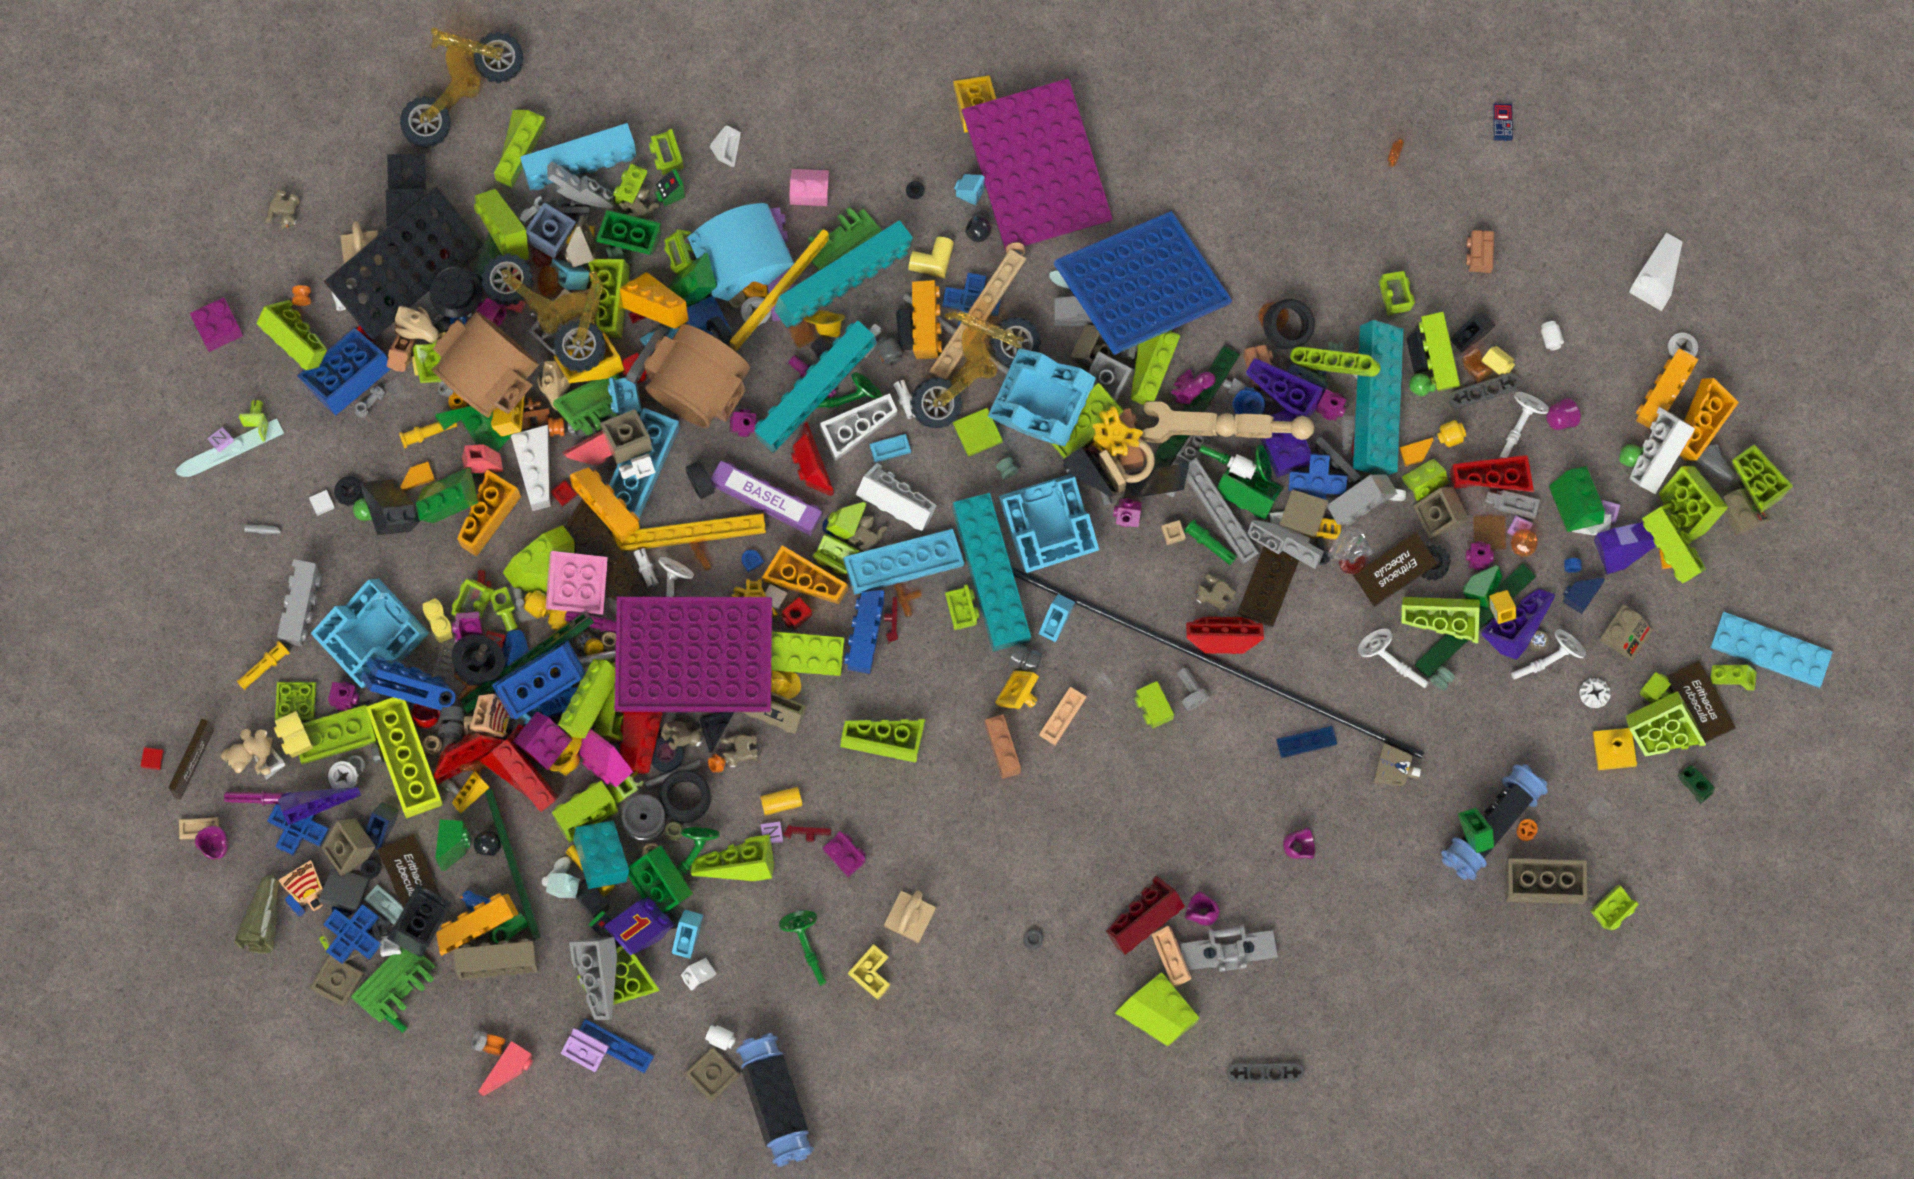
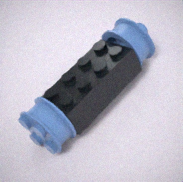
M1515 764L1512 767V773L1502 779L1506 788L1502 789L1496 796L1498 800L1493 804L1491 803L1484 811L1486 815H1483V817L1493 829L1494 847L1528 806L1536 807L1538 798L1548 792L1546 788L1547 782L1533 774L1532 769L1526 764L1522 766ZM1465 835L1461 839L1454 837L1451 846L1441 852L1443 856L1442 862L1448 867H1453L1457 871V875L1463 880L1467 878L1475 880L1479 869L1487 866L1484 858L1493 848L1476 853L1468 843Z
M768 1033L757 1040L754 1038L744 1040L743 1045H740L736 1052L741 1055L743 1061L741 1065L743 1070L741 1072L765 1145L771 1148L774 1156L772 1163L777 1164V1167L789 1164L788 1161L794 1159L796 1162L807 1159V1156L814 1151V1147H810L807 1138L809 1131H807L808 1128L783 1052H779L776 1044L778 1037L773 1036V1033Z

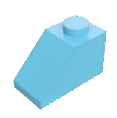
M964 174L962 180L958 179L954 187L956 197L976 206L984 191L985 176Z
M552 258L549 276L567 290H586L590 272L580 265L573 267L571 263Z
M1058 594L1050 605L1039 634L1056 642L1071 614L1075 602Z
M684 910L678 923L672 954L691 959L702 924V914Z

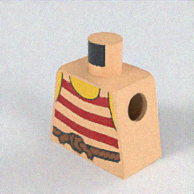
M495 694L478 696L470 729L479 734L498 738L509 735L511 727L508 725L510 716Z
M311 860L279 879L282 887L292 895L301 907L308 903L311 909L316 911L323 906L319 902V896L323 887Z

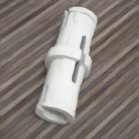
M900 380L901 384L898 381L894 383V387L900 398L898 401L903 406L907 419H911L912 415L913 418L915 417L911 412L912 405H910V400H912V396L907 389L905 380Z
M645 548L641 549V551H635L634 555L640 567L638 570L642 573L647 588H651V585L653 587L657 586L659 583L653 571L654 566L650 563Z

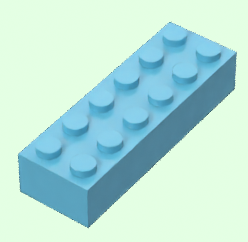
M628 123L521 156L520 159L529 189L541 190L545 185H556L548 179L547 165L551 162L562 166L572 175L579 177L580 174L586 172L594 173L602 167H613L621 161L629 162L636 157L633 137Z
M643 408L640 419L650 436L652 451L642 455L649 453L655 473L639 479L636 478V475L623 479L619 467L632 465L631 459L618 464L609 483V486L615 492L613 495L617 499L621 498L627 505L626 509L630 513L634 512L639 519L680 430L679 421Z

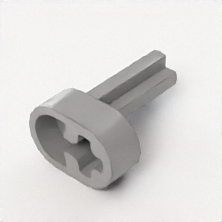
M1187 667L1177 672L1190 692V695L1182 701L1187 711L1193 710L1210 698L1206 690L1199 687Z

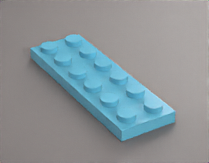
M953 529L843 558L854 595L964 566Z
M1726 612L1722 613L1710 647L1818 688L1822 685L1833 653L1830 650Z

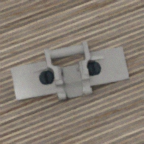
M1244 925L1216 931L1209 929V940L1180 944L1181 953L1189 971L1217 967L1218 972L1247 968L1246 963L1278 957L1273 930L1245 934ZM1240 935L1239 941L1228 945L1216 944L1214 939Z

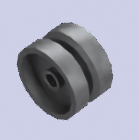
M650 795L632 797L622 810L623 826L626 833L633 840L650 842L656 840L663 833L666 817L662 804L656 798Z

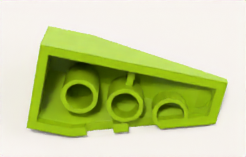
M770 835L750 837L745 839V843L734 846V844L727 846L728 849L722 852L713 851L697 857L692 863L691 868L692 876L745 881L772 879L774 860Z

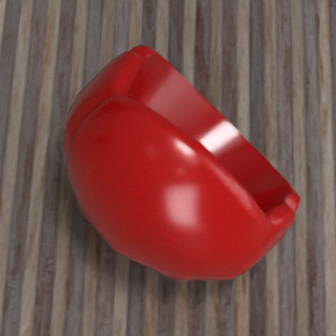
M414 704L412 710H410L414 724L420 728L433 727L440 718V710Z

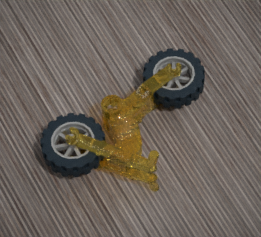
M432 28L431 48L437 49L439 45L447 48L445 60L452 81L437 101L433 97H417L414 101L408 102L407 106L403 108L400 117V127L407 141L412 142L417 147L423 146V148H428V146H437L439 142L444 141V138L449 133L450 116L448 110L464 96L467 98L478 96L480 80L476 75L472 74L473 70L466 61V55L474 59L476 71L480 73L482 78H486L487 81L501 83L503 81L508 82L512 78L514 79L518 72L521 71L523 64L522 47L514 37H510L507 33L501 34V32H496V34L489 33L486 37H482L480 42L477 40L475 42L452 33L448 34L439 31L437 28ZM504 47H506L510 52L503 54ZM512 56L511 63L503 59ZM502 63L508 66L507 68L501 70ZM491 66L497 67L498 70L492 69ZM415 113H418L420 116L419 119L412 117ZM439 120V126L437 128L434 126V124ZM411 122L420 124L418 127L413 129ZM431 128L435 132L428 134L427 129ZM424 130L425 135L418 133V131Z
M508 253L504 256L498 255L494 260L492 258L489 264L484 267V273H482V285L489 298L497 304H504L505 306H510V304L517 305L522 300L531 310L538 314V322L542 330L547 334L555 333L561 323L563 325L561 327L562 330L556 334L554 350L558 360L564 367L577 372L590 371L592 367H597L600 360H603L604 353L606 352L604 336L599 328L594 325L603 291V285L595 271L589 273L592 284L587 296L583 293L575 292L562 295L557 300L551 301L531 290L534 284L533 274L524 259ZM511 268H515L518 270L513 274H511L510 272ZM497 273L502 276V279L494 280ZM520 274H521V282H520L517 278H515V277H517V276L520 275ZM503 283L499 290L494 285ZM507 287L510 292H503V290ZM577 315H581L577 322H569V320H572V318H575ZM570 339L573 345L566 346L568 340ZM592 340L594 342V348L588 347V343ZM575 349L572 356L567 353V350ZM578 353H581L583 358L578 359L575 357Z
M961 310L947 312L945 314L947 320L956 319L968 326L962 333V351L967 361L951 381L943 378H930L923 380L922 383L915 387V391L911 394L912 400H910V405H912L911 412L915 415V419L929 428H942L951 425L961 413L962 401L960 392L975 379H990L997 373V366L989 361L991 356L984 342L985 335H987V338L991 337V340H989V345H991L990 351L994 355L995 360L1004 366L1010 367L1017 353V348L1040 352V333L1036 330V326L1031 324L1029 320L1020 317L1003 319L994 326ZM1014 328L1019 329L1016 336L1012 331ZM1022 332L1025 333L1027 339L1020 337ZM1023 342L1028 343L1026 349L1021 346ZM1013 348V356L1007 354L1006 351ZM933 389H940V391L934 394ZM930 392L931 397L925 399V395ZM923 401L927 402L928 407L924 409ZM949 402L948 409L946 410L944 406ZM932 408H934V417L927 414ZM938 408H940L945 414L938 417Z

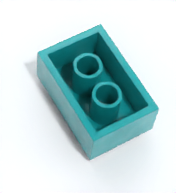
M614 821L576 827L573 840L588 889L627 882L629 868Z

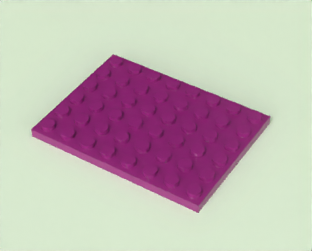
M1069 78L961 110L981 175L985 176L984 185L1005 252L1006 247L1011 243H1021L1025 247L1113 220Z
M617 597L615 712H771L772 597Z

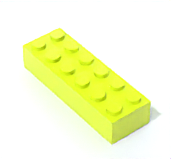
M392 697L367 706L366 709L406 819L442 806L441 797L406 701Z

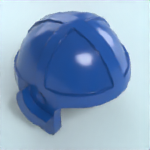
M1244 387V390L1239 391L1232 402L1235 414L1262 415L1266 409L1263 395L1254 391V388Z

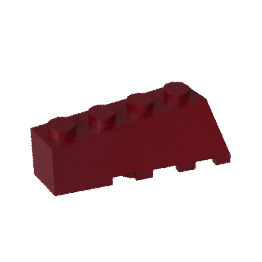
M1158 876L1153 878V884L1149 888H1144L1137 902L1133 901L1129 905V911L1126 914H1121L1106 930L1114 946L1124 955L1132 951L1138 944L1147 939L1154 931L1162 927L1185 907L1176 890Z

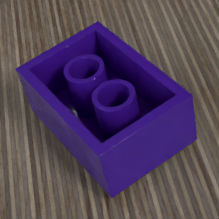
M1287 410L1271 415L1274 418L1273 421L1292 422L1296 418L1295 414ZM1272 432V437L1260 438L1277 478L1289 474L1290 471H1297L1309 466L1311 451L1306 439H1297L1292 433Z

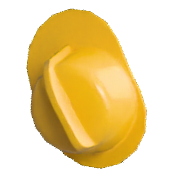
M818 310L813 316H806L803 319L814 323L820 335L838 337L840 336L841 321L845 319V315Z
M771 670V692L788 699L798 695L801 690V682L796 673Z
M567 734V736L572 741L549 768V770L559 771L565 776L574 771L580 762L578 751L582 745V738L572 737L570 734Z

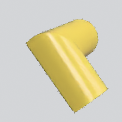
M936 237L931 255L912 251L908 270L945 278L954 242L949 238Z
M873 944L848 972V975L878 1000L890 987V984L876 972L888 959V956Z

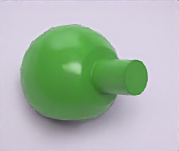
M1416 374L1409 382L1410 390L1418 396H1425L1436 389V386L1432 384L1431 379L1426 374Z
M1634 444L1624 446L1620 451L1619 461L1627 467H1634L1638 457L1643 455L1644 447L1639 448Z
M365 498L358 499L353 506L355 517L361 521H372Z

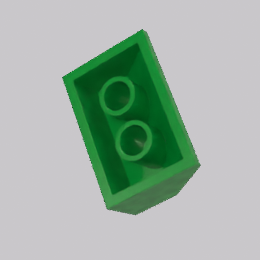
M606 210L596 242L651 255L656 251L661 237V223Z
M708 253L701 255L675 276L668 287L686 301L687 308L698 303L717 288Z
M1587 466L1570 469L1549 485L1550 492L1567 532L1604 524L1605 509Z
M467 467L424 487L416 501L419 520L436 523L478 504L471 469Z
M1229 467L1223 474L1217 487L1222 498L1236 504L1240 509L1248 510L1258 518L1266 519L1284 487L1272 480L1266 482L1256 472L1253 473L1251 479L1247 477L1246 479L1229 472Z
M439 820L435 858L440 870L446 871L467 853V848L471 847L470 832H468V827H465L463 821Z
M661 845L628 867V877L642 899L649 897L663 913H666L693 895Z

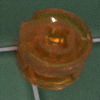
M1529 529L1516 531L1511 539L1513 552L1521 557L1532 555L1538 546L1537 536Z

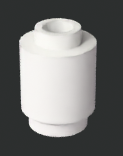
M1556 321L1542 324L1541 333L1545 347L1550 350L1561 348L1564 340Z
M1237 454L1235 457L1231 456L1227 466L1230 467L1229 472L1245 479L1246 477L1251 479L1257 465L1253 464V461Z
M711 1025L705 1037L710 1044L725 1051L728 1048L732 1049L736 1038L733 1037L734 1032L718 1025L716 1027Z

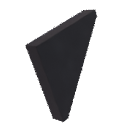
M720 712L699 718L709 753L713 752L735 712Z

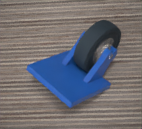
M713 296L687 308L689 319L686 322L687 325L712 335L730 347V340L732 339L730 334H732V331Z

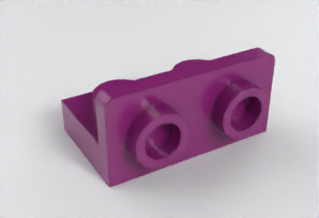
M479 612L456 613V621L452 622L455 643L467 635L477 634L484 636Z
M839 831L837 836L827 843L822 850L849 878L866 863V854L860 847L856 848L852 844L853 840L846 832L843 834Z

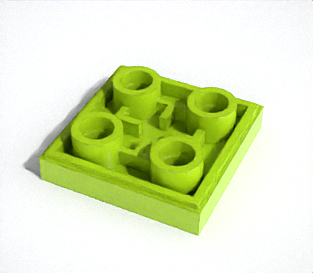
M988 408L953 422L955 431L968 457L1003 443L993 419L988 417Z
M277 682L275 720L295 711L298 713L301 721L315 720L316 682Z

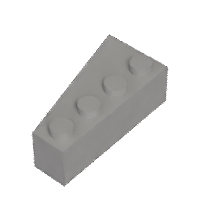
M293 559L292 566H294L295 572L294 575L289 577L288 583L289 590L291 591L285 596L284 608L287 610L282 612L277 638L282 643L302 646L303 641H307L308 630L306 629L308 623L312 622L313 612H311L312 605L317 603L318 594H316L317 587L321 586L322 576H320L316 563Z

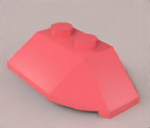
M603 431L562 452L567 458L590 465L596 464V466L606 461L605 458L612 455Z

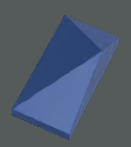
M510 630L507 633L502 648L505 657L504 667H507L529 651L521 630Z

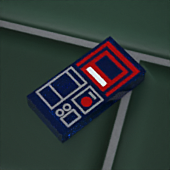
M1493 104L1494 140L1512 141V104Z

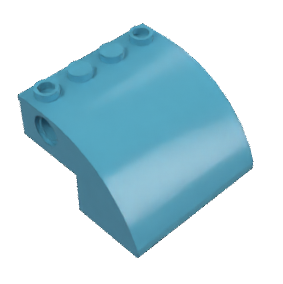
M766 203L749 204L728 210L710 219L687 237L697 259L704 253H708L717 286L711 292L714 298L717 297L729 301L753 281L769 285L794 264L770 208Z
M1018 349L988 417L1028 436L1066 446L1071 432L1078 422L1081 410L1086 404V399L1093 389L1096 377L1081 368L1059 364L1043 353Z
M1068 474L999 496L1011 538L1026 573L1099 550L1089 513L1084 510L1077 482L1073 475Z
M379 578L369 579L345 606H335L311 632L313 637L361 688L366 687L361 680L363 671L368 673L371 671L366 665L368 657L374 659L375 657H381L386 662L392 664L393 662L400 663L430 633Z

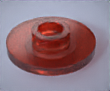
M1348 552L1339 560L1340 569L1348 574L1358 573L1366 565L1364 555L1359 552Z

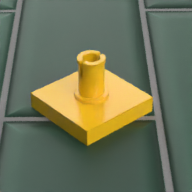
M1013 671L995 703L1005 708L1020 709L1023 703L1027 704L1028 707H1033L1038 698L1032 695L1030 691L1039 676L1034 672Z
M1629 728L1593 731L1592 735L1598 770L1637 766L1633 735Z

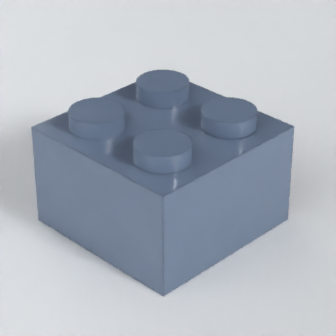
M544 202L526 228L527 243L555 259L575 230L576 221Z

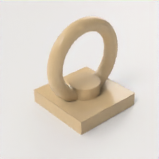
M354 221L352 224L353 234L340 235L344 263L379 235L378 230L362 232L360 223ZM375 255L374 262L377 265H381L382 257ZM361 267L360 270H366V269H368V268H366V267Z
M1140 439L1138 440L1140 442L1139 447L1147 456V464L1145 469L1139 474H1126L1123 466L1117 459L1118 454L1111 456L1107 450L1099 454V463L1118 493L1125 490L1126 482L1142 481L1153 470L1155 463L1154 453L1150 446Z
M920 890L915 891L912 896L901 891L884 927L919 943L936 907L922 901L923 893Z

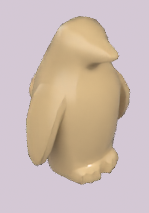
M400 306L395 322L401 328H396L395 331L406 339H424L433 344L438 339L439 332L433 326L427 311L422 307H418L419 311Z
M545 361L542 379L539 376L537 382L553 409L557 410L553 406L554 400L567 394L571 383L568 382L556 361Z

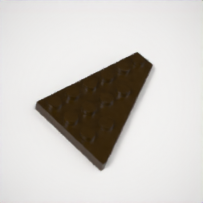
M581 499L565 526L566 530L575 540L574 554L608 557L605 595L617 601V597H652L598 515Z

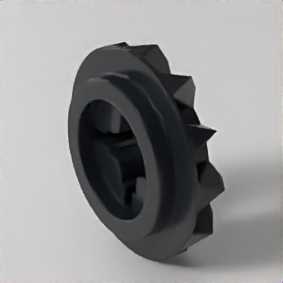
M347 476L337 482L334 494L340 504L349 507L354 505L358 499L363 498L364 495L360 486L361 480L353 476ZM351 488H353V492L355 493V495L349 494L348 496H346L347 492L345 491V489L350 490Z

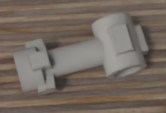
M379 386L370 390L371 395L366 401L355 405L356 416L361 418L367 417L369 415L368 408L377 399L381 401L384 398L385 392Z

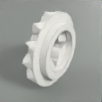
M751 297L742 304L741 315L744 321H747L753 313L752 307L757 309L764 301L763 298ZM771 311L767 314V316L762 320L760 324L766 323V321L770 318Z
M1677 333L1671 337L1667 348L1669 355L1674 357L1678 348H1680L1678 345L1682 346L1687 342L1686 350L1683 351L1695 357L1698 352V343L1690 334Z
M1599 678L1586 680L1581 685L1579 691L1582 702L1591 708L1603 707L1611 696L1610 688L1606 681H1602ZM1593 687H1594L1597 691H1598V690L1601 691V692L1598 694V699H1597V697H1596L1594 694H1593V695L1590 694V693L1592 692V690H1593Z
M340 761L330 768L328 779L333 789L352 788L358 783L357 777L359 775L356 772V767L352 766L350 762ZM341 772H342V773H349V774H347L348 776L346 777L347 781H346V780L338 781V780H340V778L342 777Z

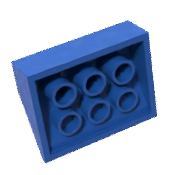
M353 328L327 350L318 368L307 371L304 369L297 377L336 416L391 369L387 367L388 358L384 352L357 331L356 328Z

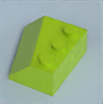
M1755 445L1732 460L1734 469L1760 513L1781 500L1793 487Z
M1682 466L1659 492L1664 505L1672 503L1674 509L1671 511L1675 516H1679L1682 522L1680 528L1688 533L1691 542L1705 534L1728 508L1727 504L1695 466Z
M1678 691L1625 716L1629 730L1645 756L1667 753L1671 749L1681 748V750L1688 749L1692 745H1706L1692 714Z
M622 946L616 949L617 962L613 1005L660 991L634 954L630 956Z
M1162 972L1131 996L1115 1012V1014L1123 1017L1134 1026L1139 1027L1166 1046L1172 1044L1199 1021V1016Z

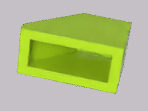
M861 502L832 512L828 517L826 529L843 540L854 536L866 503Z

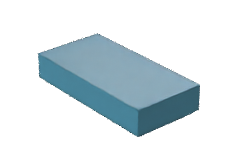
M906 434L869 444L875 463L911 453Z

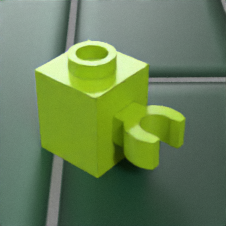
M1655 672L1639 694L1652 704L1670 695L1666 691L1671 683L1668 682L1669 680L1665 675Z
M637 772L628 776L617 787H614L612 784L606 787L616 804L638 791L637 788L643 785V781L639 783L634 781V777L638 775Z

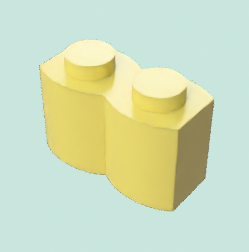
M1498 346L1491 347L1482 359L1483 363L1499 375L1510 373L1515 366L1513 363L1515 359Z
M436 598L424 603L423 612L427 622L431 625L436 640L439 643H443L452 639L453 630L449 620L445 617L441 603Z
M296 711L275 720L277 726L274 727L278 738H283L284 743L281 745L286 755L290 754L294 758L313 749L312 743Z

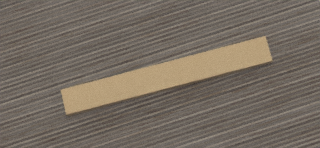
M1012 249L1009 250L930 369V374L945 380L949 378L1025 263V257Z

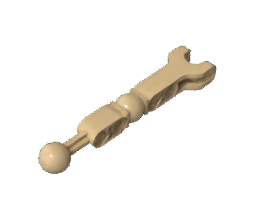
M1146 402L1144 404L1145 413L1148 416L1158 417L1159 422L1153 428H1145L1141 439L1149 443H1164L1173 435L1217 436V433L1224 437L1235 434L1236 437L1270 438L1272 437V432L1292 433L1295 438L1304 440L1313 434L1314 423L1306 416L1296 417L1292 422L1273 421L1274 418L1270 415L1236 414V416H1233L1232 414L1224 413L1218 416L1217 413L1172 411L1164 402Z

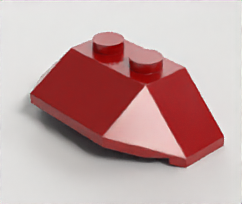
M805 422L792 446L793 453H790L792 461L799 466L797 473L800 481L804 480L806 486L832 496L834 495V489L809 424Z
M1201 617L1186 623V637L1204 653L1244 654L1264 640V629L1262 623H1256L1244 617Z
M475 733L464 736L456 744L451 743L447 745L441 752L434 773L436 785L481 763L480 760L502 744L504 740Z

